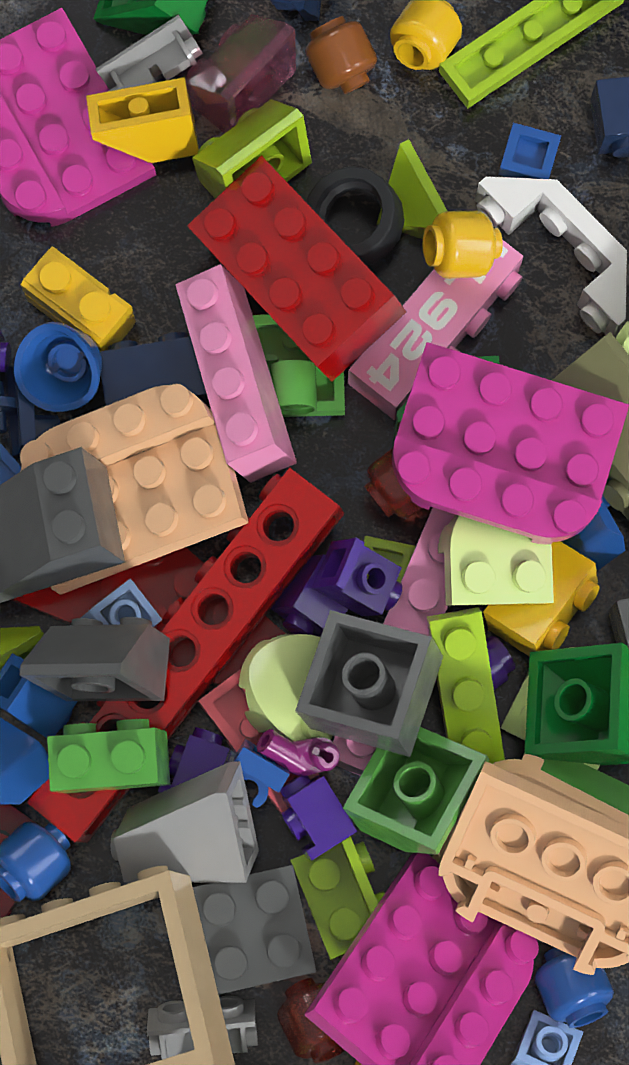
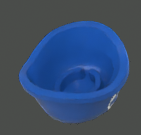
M47 322L31 330L19 345L14 361V376L19 390L31 403L52 412L74 410L88 403L97 392L102 374V356L94 340L81 330L71 328L59 322Z

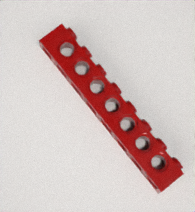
M290 467L283 476L279 474L274 475L261 491L259 499L263 502L250 518L248 517L249 523L230 530L227 536V540L230 542L228 547L218 559L212 556L202 565L194 578V581L198 583L186 600L182 597L177 599L162 618V623L166 626L162 629L161 633L170 638L164 701H160L157 706L146 709L141 701H97V705L101 709L90 721V723L96 724V732L109 731L116 724V721L149 719V728L167 731V738L169 739L345 513L341 507ZM279 517L292 518L294 529L287 539L273 541L269 538V527L275 519ZM246 558H258L261 562L259 576L249 583L239 582L237 579L239 564ZM214 599H226L229 607L227 617L219 624L209 625L204 616L206 606ZM182 640H192L196 648L194 659L186 666L177 667L172 658L174 647ZM48 779L35 791L27 803L75 843H88L130 788L89 791L85 793H59L50 791Z

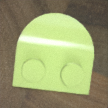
M455 515L450 523L443 528L438 544V554L444 553L446 606L554 603L551 544L532 543V538Z
M284 634L270 640L260 641L249 652L242 665L239 687L245 689L249 711L245 712V716L257 731L264 733L269 729H273L292 742L314 737H324L331 740L333 735L310 729L295 711L321 637L307 634Z

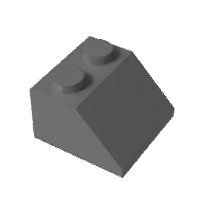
M124 617L120 619V625H103L98 620L76 618L71 621V626H50L21 663L19 675L65 701H164L170 638L154 628L150 620L144 618Z

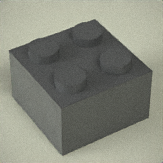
M330 610L295 711L310 729L410 757L442 663L443 655L431 636Z
M293 865L250 874L246 883H210L193 887L218 995L316 972Z

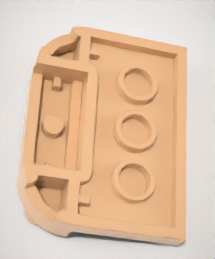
M181 384L156 386L57 425L44 432L36 440L25 444L20 453L21 471L35 462L80 447L107 467L125 563L51 586L52 590L60 595L249 523L236 473L226 463L212 411L202 400Z
M485 761L439 866V876H443L446 888L458 903L455 911L471 922L474 921L477 913L480 912L576 957L573 970L584 974L594 975L596 968H613L628 963L629 827Z

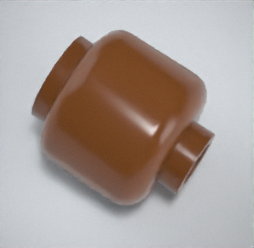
M340 16L309 33L312 41L306 46L305 54L323 88L335 89L341 87L343 93L348 94L370 82L367 72L376 65L377 56L359 22H346L344 16Z

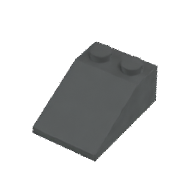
M82 447L35 462L0 485V603L125 563L107 467Z

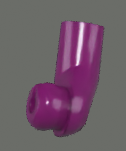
M269 729L262 734L257 743V751L297 776L330 771L336 767L340 759L338 747L330 739L324 737H314L292 742L273 729Z

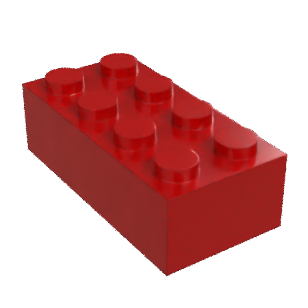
M262 155L187 225L331 382L407 312L395 295Z

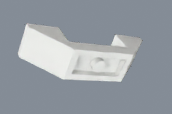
M485 177L478 184L475 201L478 203L476 207L478 211L485 213L490 218L493 227L499 225L509 235L538 210L540 212V220L548 231L557 237L562 235L575 248L574 254L587 270L591 272L597 270L600 273L597 278L583 289L577 306L581 309L580 316L593 331L596 333L603 331L606 335L611 332L616 337L626 319L627 250L558 180Z

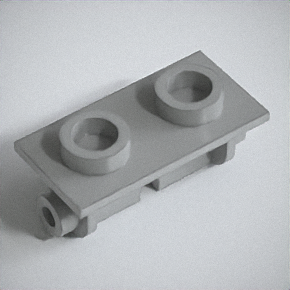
M177 15L97 67L96 71L110 89L109 91L156 83L154 78L160 74H163L166 80H169L189 66L196 65L195 59L203 53L180 16Z
M238 996L219 997L232 1053L248 1052V1047L258 1046L257 1026L255 1024V999L243 1000ZM169 1001L159 1005L158 1008H150L148 1010L147 1036H149L151 1056L161 1055L163 1060L195 1049L184 1001Z

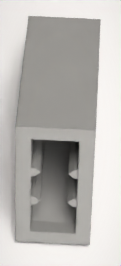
M228 762L128 808L119 828L113 831L110 844L113 859L119 861L123 882L138 881L137 873L142 870L156 866H168V870L189 875L191 882L246 883L259 848L241 762Z

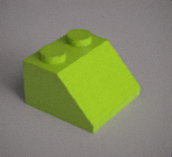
M272 99L260 108H252L245 112L238 120L237 125L221 137H213L206 141L199 149L198 154L192 157L199 181L215 199L261 155L286 182L312 163L303 114L295 107Z

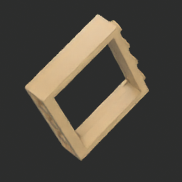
M168 866L151 867L137 873L138 881L121 886L120 882L97 885L89 889L90 897L73 902L72 898L57 899L41 906L42 913L28 918L24 914L0 918V1057L2 1065H37L12 946L156 898H160L195 1049L147 1065H235L189 875L168 870Z

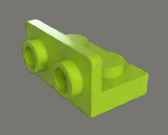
M351 836L314 860L306 858L304 854L291 859L294 871L330 960L346 953L385 894L384 891L374 894L367 878V874L375 871L372 860L364 842L362 841L354 845Z

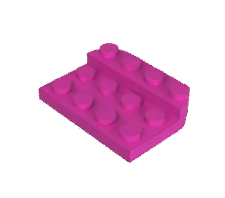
M63 8L0 39V196L5 207L14 216L18 215L33 222H50L51 226L64 224L156 176L155 167L152 163L92 139L86 96L108 92L109 88L97 73L96 65Z
M426 342L394 441L392 465L395 476L403 490L411 497V501L422 508L429 510L431 506L532 538V543L550 545L553 542L575 536L588 526L597 514L603 501L601 498L629 404Z
M412 853L304 1014L362 1065H480L532 976L534 959L539 950L536 938L480 912L477 913L473 922L462 917L455 911L458 903L446 888L443 876H439L440 864L429 854Z

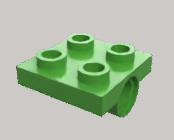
M253 315L283 417L345 415L344 371L331 382L270 315Z

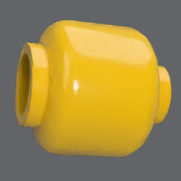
M411 0L392 26L390 42L397 59L406 67L413 70H433L438 68L440 63L447 59L461 38L462 24L458 14L445 0Z
M478 210L443 212L424 231L423 254L427 265L434 267L437 274L446 279L478 278L484 276L493 266L494 259H498L502 253L503 241L500 230L494 228L490 218Z

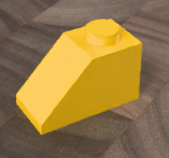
M185 77L86 96L90 130L94 141L149 163L198 154L199 147L195 121Z

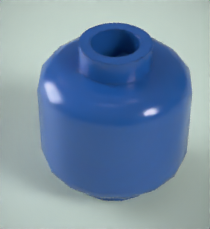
M31 821L19 825L0 843V888L17 902L24 898L32 902L43 899L71 870V861L66 852L70 847V842L66 836L51 823H48L44 828Z
M553 948L544 954L546 963L537 970L534 979L546 1010L554 1021L567 1022L569 1028H577L590 1024L608 1013L606 1005L613 998L614 990L604 968H596L594 975H588L573 970L576 957L564 951Z

